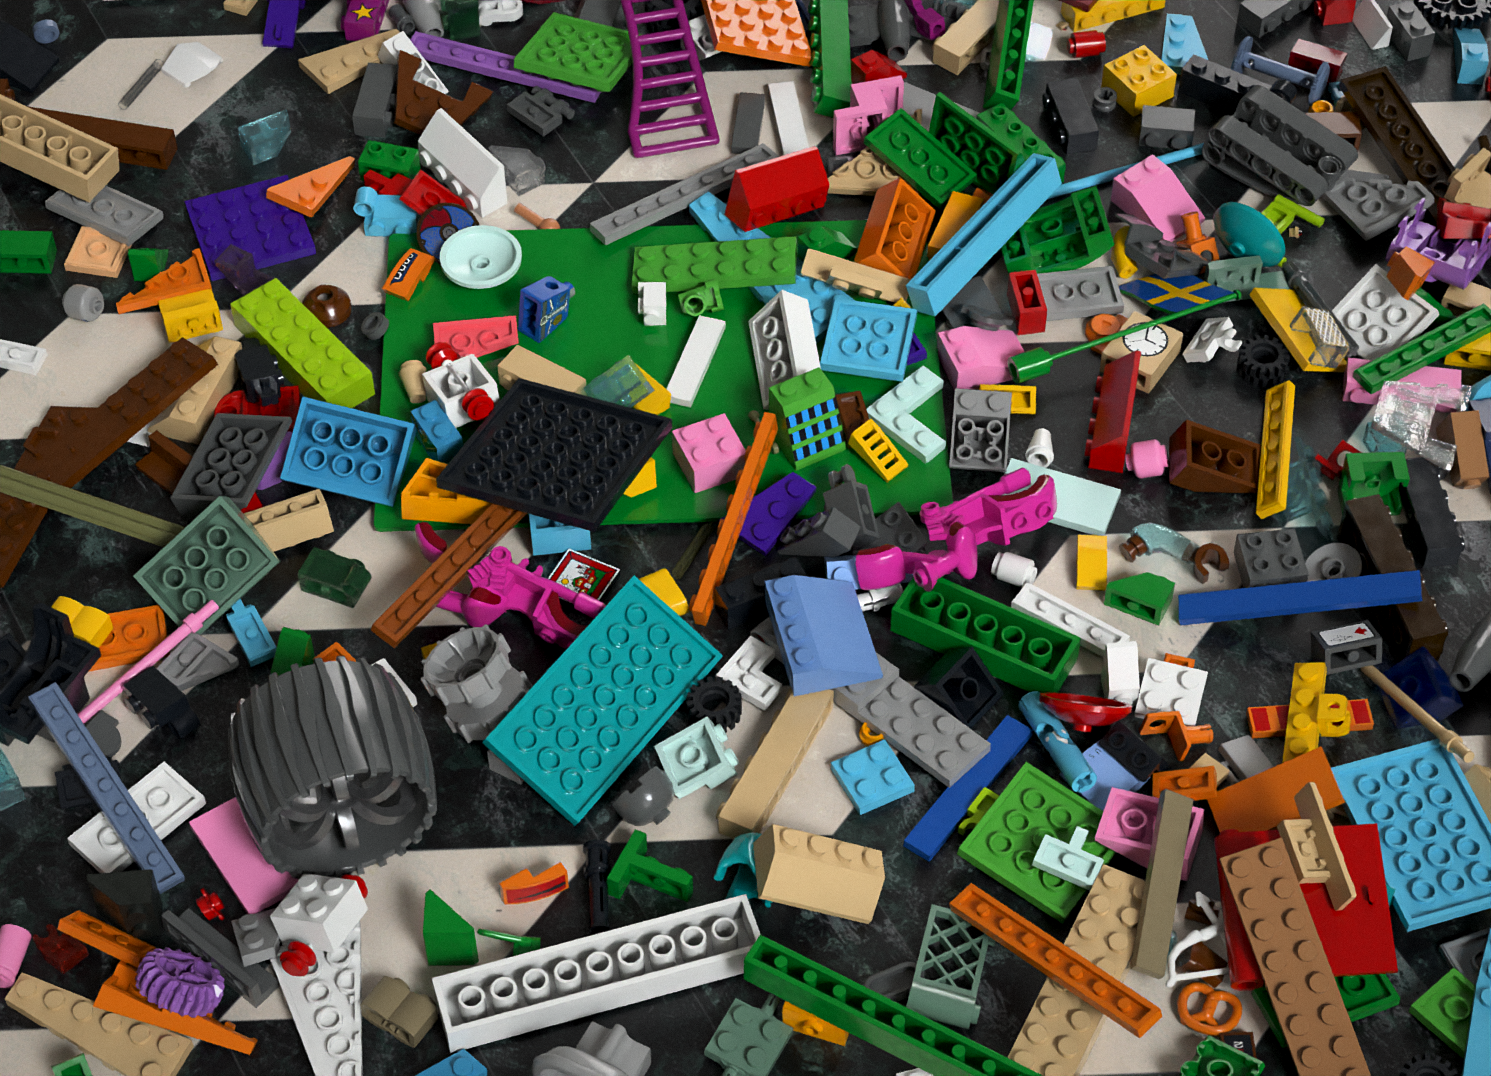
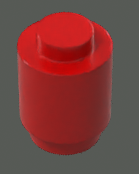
M1097 30L1074 32L1067 39V51L1073 55V58L1098 56L1100 53L1105 52L1106 49L1104 33L1097 32Z

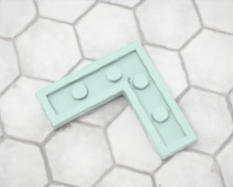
M922 366L866 409L869 419H872L885 434L925 464L945 449L946 441L911 416L910 413L943 388V380L925 366Z

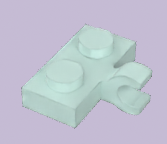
M1077 826L1069 844L1045 834L1032 866L1090 891L1100 872L1104 859L1081 850L1089 831Z

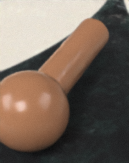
M518 203L514 209L515 213L539 229H560V225L555 219H544L521 203Z

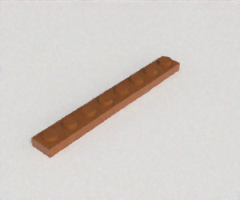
M492 504L372 624L371 631L395 648L468 574L467 570L473 569L527 513Z

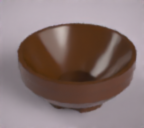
M326 284L317 286L309 291L302 300V304L326 328L342 324L352 312L349 295L337 286ZM329 293L333 295L329 300L322 301L317 298L320 294Z

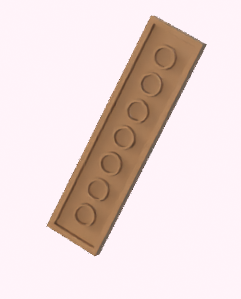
M1282 837L1219 858L1221 868L1298 1076H1371Z

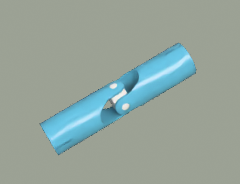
M1032 691L1027 693L1019 701L1018 707L1046 750L1049 751L1050 756L1072 789L1078 793L1089 790L1096 783L1097 775L1077 745L1073 743L1060 720L1039 701L1040 692Z

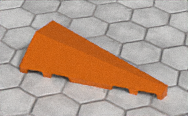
M120 961L117 964L114 974L102 984L93 1005L96 1008L248 1055L252 1053L258 1041L254 1037L249 1038L236 1032V1025L230 1021L222 1024L212 1017V1013H207L204 1017L197 1015L196 1018H192L189 1015L181 1017L178 1013H169L164 1008L159 1009L157 1004L149 1003L147 1001L148 997L142 996L140 990L135 986L138 968L124 961Z

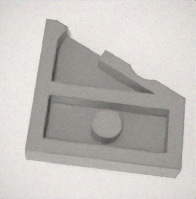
M190 633L158 666L157 670L180 691H184L237 668L239 661L237 657L198 633Z

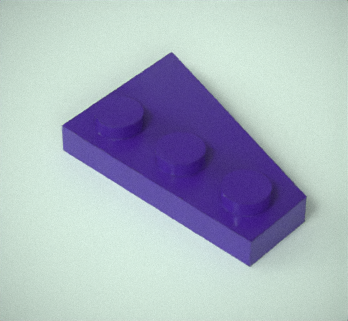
M792 472L753 497L738 539L766 556L779 540L783 531L791 525L816 493V486Z

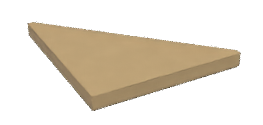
M917 109L911 117L920 125L922 109ZM869 147L862 150L860 155L852 161H847L835 170L833 175L828 178L830 184L828 193L875 196L877 189L900 177L918 194L919 191Z

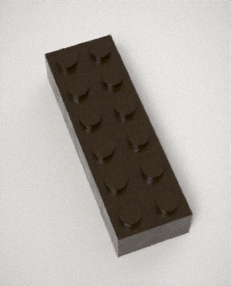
M1379 494L1345 502L1337 538L1339 543L1350 545L1359 553L1363 564L1361 576L1417 570L1411 551L1406 549L1402 541V533L1399 527H1395L1391 519L1390 508L1388 505H1384ZM1420 573L1422 587L1421 602L1371 606L1403 675L1436 668L1440 655L1443 653L1445 639L1448 636L1447 623L1444 619L1440 618L1437 612L1436 601L1433 596H1429L1425 588V580L1422 573Z

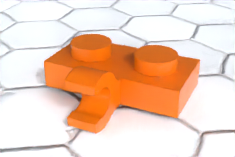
M1207 766L1153 773L1152 797L1160 798V792L1168 789L1194 799L1193 801L1217 798V773L1215 767Z

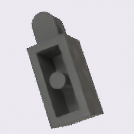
M848 464L842 466L838 472L835 470L829 472L828 477L831 490L823 493L825 511L834 507L861 526L850 551L880 539L867 485L856 481L855 473Z

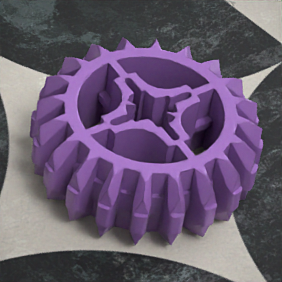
M158 948L147 952L136 971L135 986L140 990V994L148 997L147 1001L149 1003L157 1004L159 1009L164 1008L169 1013H178L181 1017L189 1015L192 1018H196L197 1015L204 1017L207 1013H213L224 994V978L219 975L220 971L212 968L210 962H204L202 957L193 956L190 952L184 953L180 949L173 951L170 948H164V950Z

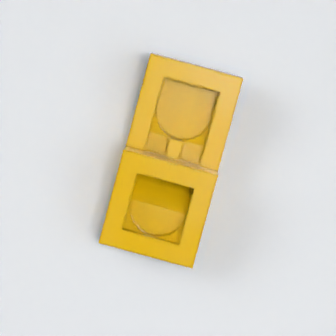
M1077 535L1076 589L1106 591L1107 536Z

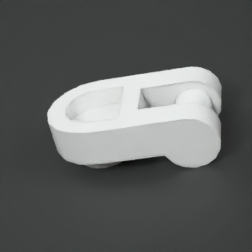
M479 0L478 22L482 26H489L493 22L515 21L523 15L522 1Z

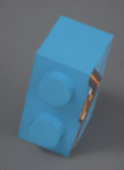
M434 400L410 411L412 423L416 427L415 436L430 458L449 464L463 447V439L441 406Z

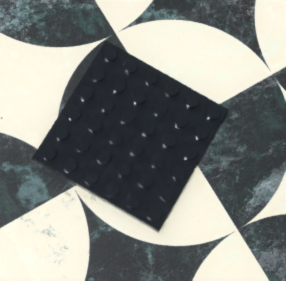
M519 378L436 478L437 488L595 532L673 428L672 419Z

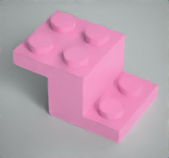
M901 75L851 84L850 108L834 110L833 150L835 155L864 150L867 147L863 143L865 136L897 110L903 109L904 81Z

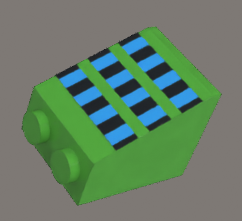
M820 367L769 387V413L776 414L778 431L774 441L796 471L846 450L834 387Z

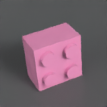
M725 413L672 431L673 455L694 493L736 480L738 471L744 469L746 450Z

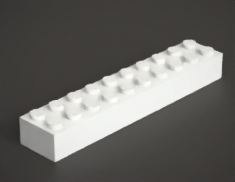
M747 895L736 896L432 978L435 1000L450 1053L743 974L744 958L761 935Z

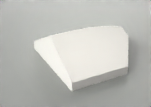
M199 42L181 43L176 45L162 66L161 71L186 88L191 85V82L206 76L217 68L218 64H221L223 60L221 56Z

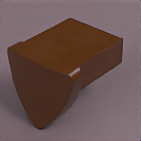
M1200 941L1186 948L1175 960V972L1181 974L1188 970L1199 972L1227 968L1228 962ZM1224 974L1201 977V979L1215 989L1223 981Z

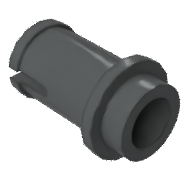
M400 4L393 5L389 9V16L395 21L396 27L400 32L404 31L405 34H408L415 29L412 16L408 15Z

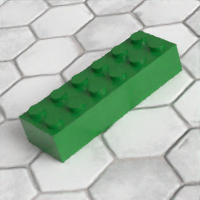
M913 576L891 611L890 631L942 654H945L950 648L972 646L992 676L1028 692H1058L1078 660L1080 637L942 577L937 580L934 588L927 592L917 585Z

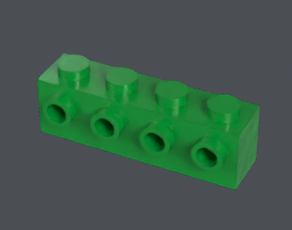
M1000 103L977 114L976 119L1018 149L1025 161L1033 153L1055 158L1061 182L1064 183L1066 169L1064 160L1057 156L1045 141L1039 139L1032 132L1031 128L1025 125L1012 110H1009L1003 103Z

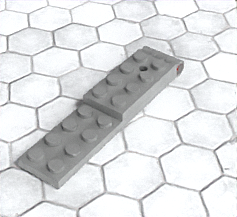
M769 616L750 632V636L775 649V658L783 663ZM878 653L876 655L883 678L830 689L834 691L833 701L863 724L866 722L868 728L878 735L882 734L883 739L949 788L990 752L991 743L900 678L899 669Z

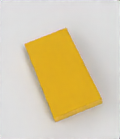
M1253 288L1249 294L1251 299L1303 371H1345L1346 360L1335 345L1331 342L1328 344L1326 341L1324 343V339L1320 337V332L1316 329V325L1308 315V308L1295 290Z

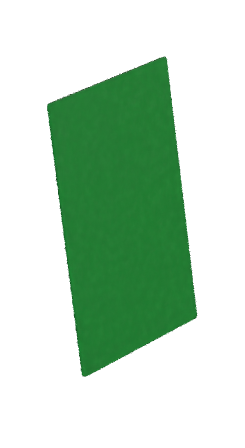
M867 220L779 222L762 226L758 229L771 238L796 236L798 258V236L820 225L841 232L858 250ZM700 225L646 226L608 245H604L591 233L590 228L506 230L517 239L522 252V261L518 271L506 282L485 289L463 287L452 282L442 271L441 265L434 262L425 281L418 282L409 302L386 293L385 317L389 320V327L384 333L381 416L412 423L410 411L429 403L427 397L422 403L415 404L410 402L400 379L399 371L401 370V365L409 360H419L426 367L427 371L432 370L431 365L426 361V353L434 345L433 323L515 315L519 343L477 358L497 383L500 400L509 390L499 384L498 364L516 345H519L585 378L588 397L635 409L612 389V385L632 364L636 363L667 389L699 315L691 316L688 313L682 314L678 294L686 291L666 292V325H644V314H638L639 294H633L632 291L635 247L714 242V239ZM416 233L391 234L389 236L387 278L410 248L422 252ZM927 241L917 273L929 262L927 257ZM856 254L846 258V260L854 262ZM547 276H551L561 283L570 282L575 288V295L569 299L566 320L540 343L518 331L521 289ZM749 287L719 289L724 310L713 313L711 310H705L701 314V316L726 321V328L691 408L670 403L669 409L658 414L671 418L673 428L651 456L655 460L657 487L632 498L623 494L600 525L718 522L719 519L727 515V501L730 494L734 495L736 491V480L694 493L673 455L672 431L725 413L745 450L749 445L752 446L755 439L753 433L756 424L749 419L748 414L752 410L757 411L761 421L764 412H769V410L763 409L748 322L765 304L756 298ZM843 291L855 301L894 305V303L878 298L869 299L862 297L855 291ZM908 294V298H907V301H906V302H907V303L910 305V307L913 309V306H912V303H911V300H910V297H909V294ZM691 298L688 302L694 303L697 301V298ZM917 311L914 333L927 351V359L906 366L904 380L922 366H925L940 377L934 316ZM826 337L816 343L819 362L821 361ZM823 371L833 385L835 395L861 391L866 409L901 383V381ZM942 389L910 413L911 416L946 441L945 449L928 463H923L887 434L885 435L909 464L906 469L888 483L853 448L847 449L846 447V450L797 471L779 448V453L774 455L770 450L754 497L794 472L816 486V493L795 518L809 519L818 512L825 511L823 493L831 490L828 477L829 472L833 470L838 472L842 466L848 464L855 473L856 481L867 485L875 517H879L897 502L901 503L909 516L920 515L921 506L927 502H936L940 508L953 504ZM486 418L474 420L456 428L462 436L463 445ZM416 436L394 506L390 507L375 503V530L378 532L415 531V525L420 522H428L433 530L468 529L472 524L402 519L401 493L426 458L431 459ZM875 443L873 446L870 447L871 450L873 451L875 448L878 447V445ZM883 452L878 456V459L881 460L887 454ZM891 460L885 465V468L889 469L895 462ZM527 513L513 528L530 527L529 514Z

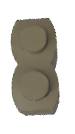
M383 976L361 1003L362 1016L376 1027L388 1031L396 1039L413 1048L418 1045L438 1020L435 1001L426 994L419 995L411 992L409 986L400 978L393 979Z

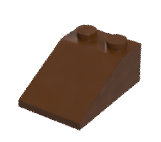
M1186 419L1169 437V483L1194 492L1257 494L1261 445Z

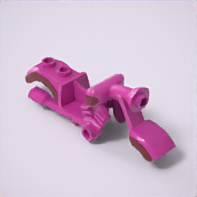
M1022 467L1002 476L999 482L985 487L960 501H954L953 504L940 508L936 502L923 504L919 514L921 522L926 525L930 541L945 540L947 551L933 550L929 554L902 552L898 546L890 544L860 550L856 555V570L860 588L862 590H875L896 585L906 578V573L913 574L917 585L927 592L934 588L939 578L951 574L950 572H955L967 580L974 578L977 572V545L990 541L998 545L1007 546L1010 544L1009 538L1037 530L1048 521L1054 519L1053 516L1057 510L1054 479L1050 475L1043 474L1027 490L1011 495H1003L1031 485L1030 473Z
M420 522L415 525L416 539L421 553L433 564L447 550V543L434 532L428 522ZM497 546L490 551L489 556L484 558L479 565L476 564L473 569L467 570L472 585L470 593L463 594L451 590L436 607L462 613L467 623L472 627L489 625L504 612L506 613V610H518L527 615L532 621L535 635L540 636L548 643H557L566 650L587 626L576 624L564 614L561 609L559 596L573 603L576 610L593 619L596 618L606 605L584 592L576 593L557 582L541 577L543 567L540 565L534 572L526 570L525 568L529 564V559L527 558L522 559L518 565L512 563L511 552L503 546Z

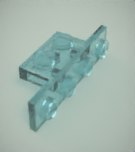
M1298 436L1294 438L1299 461L1289 464L1286 509L1283 510V513L1288 521H1292L1313 512L1317 529L1329 542L1333 540L1330 528L1334 527V523L1329 512L1325 510L1328 500L1324 491L1319 487L1322 477L1317 467L1313 464L1316 455L1310 444L1306 445Z

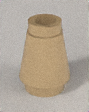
M419 360L406 361L400 367V379L410 402L415 404L422 403L426 400L422 373L427 372V369Z

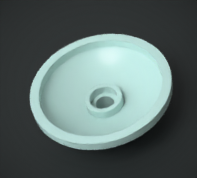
M488 225L471 226L459 230L445 241L440 251V265L444 274L452 282L473 289L491 288L506 282L515 275L522 261L521 247L517 239L504 229Z

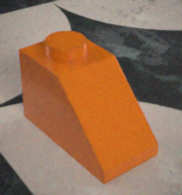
M1406 246L1400 253L1395 251L1387 264L1390 270L1386 277L1404 299L1409 300L1423 285L1435 262Z

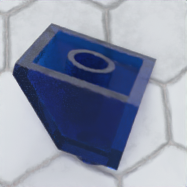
M1423 646L1382 673L1438 722L1464 706L1457 689L1450 683V677ZM1378 686L1395 728L1402 729L1422 725Z

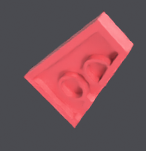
M516 315L433 323L434 344L438 342L448 343L457 354V360L470 354H474L478 358L519 343Z

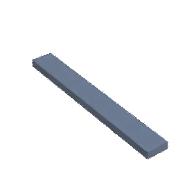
M55 682L28 696L29 703L139 870H153L160 894L185 881L184 874L57 683Z

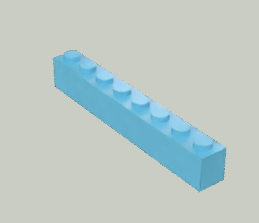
M1033 153L906 284L913 309H917L918 312L936 316L1062 184L1055 158Z

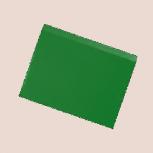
M429 889L425 893L423 937L428 966L475 965L479 962L474 928Z

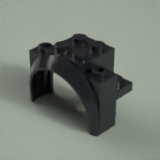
M41 602L32 608L34 629L26 655L13 677L0 690V743L9 746L15 738L29 745L36 735L54 743V739L29 703L28 696L56 682L78 714L90 699L84 676L101 657L100 648L74 637L67 614Z

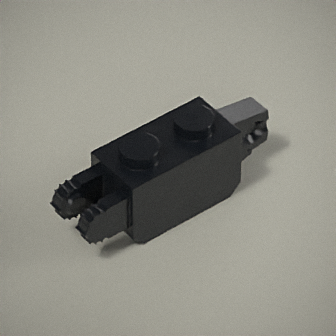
M248 337L242 341L243 349L235 354L239 370L238 378L246 400L251 403L260 402L262 407L278 404L279 398H281L280 386H284V379L281 369L278 368L276 355H270L267 344L261 346L257 338Z

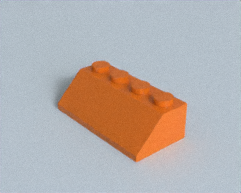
M901 177L877 189L854 262L912 279L917 273L936 210Z

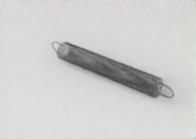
M155 61L121 99L126 103L128 102V107L145 89V84L148 85L161 70L155 69Z

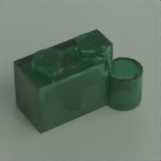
M440 0L441 11H446V15L441 16L443 30L449 31L450 40L481 36L478 0Z
M316 547L312 549L298 571L301 591L354 608L372 576L365 569L366 567L361 561L337 555L333 551L322 550Z

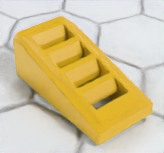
M869 419L851 434L848 444L887 483L908 467L909 464L872 419ZM865 437H870L868 440L864 441ZM876 443L878 447L872 451L870 447ZM885 452L887 455L879 460L878 456ZM893 460L895 464L886 469L885 465Z

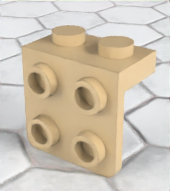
M1483 148L1476 155L1471 154L1464 162L1461 170L1457 168L1453 171L1448 179L1450 185L1444 196L1447 200L1453 203L1463 204L1465 202L1473 206L1491 208V175L1484 171L1491 158V152Z

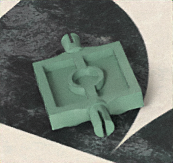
M769 994L761 1009L735 998L704 1051V1056L716 1061L724 1069L721 1076L769 1075L794 1029L773 1016L774 1011L781 1002L777 996L774 999V995Z

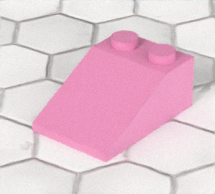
M1153 154L1113 179L1111 201L1126 214L1134 215L1163 232L1162 240L1172 242L1185 234L1181 215L1196 211L1199 214L1200 224L1205 221L1204 215L1173 171Z
M962 326L939 332L937 337L938 358L954 391L955 388L975 390L979 389L980 384L994 385L1013 380L1008 369L1007 360L1009 357L1024 352L1014 331H990L978 327Z
M1112 787L1095 835V841L1148 868L1159 798ZM1192 806L1181 880H1188L1203 832L1204 809Z

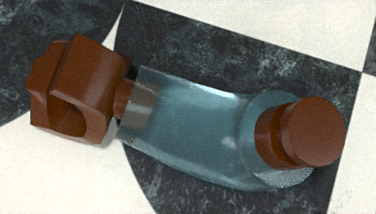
M1149 522L1134 527L1130 531L1131 537L1127 539V544L1122 543L1119 545L1120 552L1131 563L1136 560V555L1138 557L1143 554L1151 556L1154 553H1164L1187 564L1192 562L1194 563V574L1202 584L1208 581L1209 572L1203 564H1214L1220 571H1226L1230 565L1227 553L1221 546L1214 543L1199 546L1178 532L1156 523Z

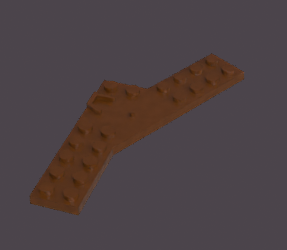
M182 337L157 359L151 361L145 369L131 378L116 393L109 396L98 408L51 406L39 427L32 429L23 444L25 451L14 469L72 488L218 365L217 361L212 355ZM1 492L0 588H3L47 513L48 508Z

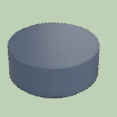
M49 19L37 22L32 28L35 40L43 44L55 41L60 34L57 23Z

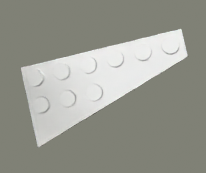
M359 921L335 953L313 950L317 960L313 966H308L309 972L305 976H292L283 969L280 955L282 952L288 951V946H280L276 958L270 959L315 1076H363L361 923Z

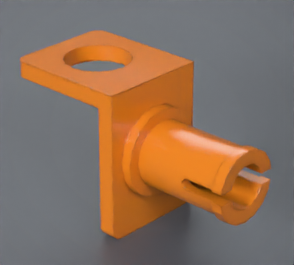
M1189 212L1181 215L1186 238L1176 242L1177 246L1189 248L1190 251L1199 255L1204 250H1208L1212 255L1211 261L1220 260L1215 237L1202 234L1198 212ZM1203 266L1200 274L1205 273L1206 266Z
M1179 711L1148 713L1145 715L1139 728L1140 735L1168 733L1178 761H1184L1191 744H1210L1213 741V730L1210 724L1186 726ZM1165 720L1159 726L1150 727V724L1154 721Z

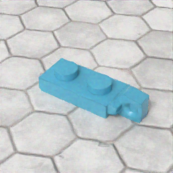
M239 599L230 608L231 612L226 614V617L237 642L252 667L274 658L277 647L255 606L251 604L244 606L241 599Z

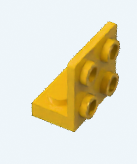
M212 289L158 301L169 343L176 342L182 337L189 339L223 331L219 307L214 299Z

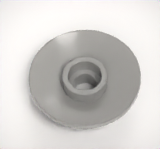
M1330 543L1318 548L1309 556L1305 563L1309 574L1307 582L1361 576L1363 568L1362 559L1356 549L1344 543Z

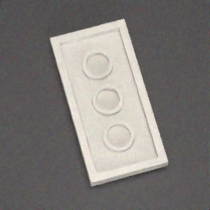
M165 762L128 790L160 840L206 804L205 797ZM102 812L98 813L67 838L69 845L99 873L122 872L134 862Z

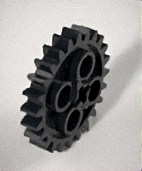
M1414 0V4L1422 12L1423 17H1430V23L1438 21L1439 27L1448 24L1449 29H1452L1454 25L1459 30H1462L1463 26L1466 25L1469 29H1472L1473 24L1480 27L1482 22L1487 23L1489 17L1491 18V0H1456L1455 12L1451 11L1453 0Z

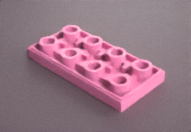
M236 797L189 821L193 833L247 914L259 913L281 901L298 882L299 879L292 878L289 872L285 871L281 874L275 870L272 864L269 865L249 833Z

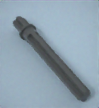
M1293 261L1283 263L1281 271H1283L1285 278L1288 280L1289 288L1295 290L1312 311L1313 309L1317 312L1320 310L1319 313L1321 315L1323 310L1326 313L1329 311V315L1333 318V322L1341 332V337H1343L1341 340L1343 342L1345 340L1346 344L1345 346L1341 344L1337 346L1346 357L1349 358L1352 355L1355 357L1358 354L1359 345L1309 282L1308 274L1305 271H1301ZM1331 332V338L1334 340L1335 335Z

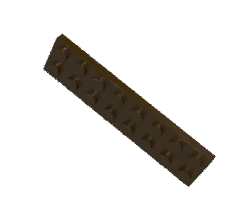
M1386 66L1341 79L1339 88L1403 184L1407 185L1408 181H1418L1434 196L1435 204L1426 208L1425 217L1432 226L1436 227V232L1438 199L1445 198L1444 196L1450 185L1448 179L1455 170V167ZM1439 235V238H1440L1443 242L1455 240V239H1443V238Z

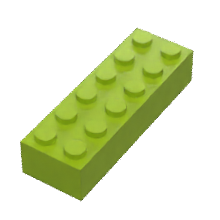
M277 278L230 304L235 327L246 338H257L261 346L267 344L270 355H276L278 368L281 369L282 374L294 386L299 385L300 393L304 397L353 408L375 395L372 372Z

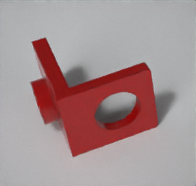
M1344 440L1338 444L1327 460L1319 454L1314 458L1321 465L1319 471L1332 481L1335 477L1340 480L1343 468L1337 462L1340 453L1344 451L1362 453Z

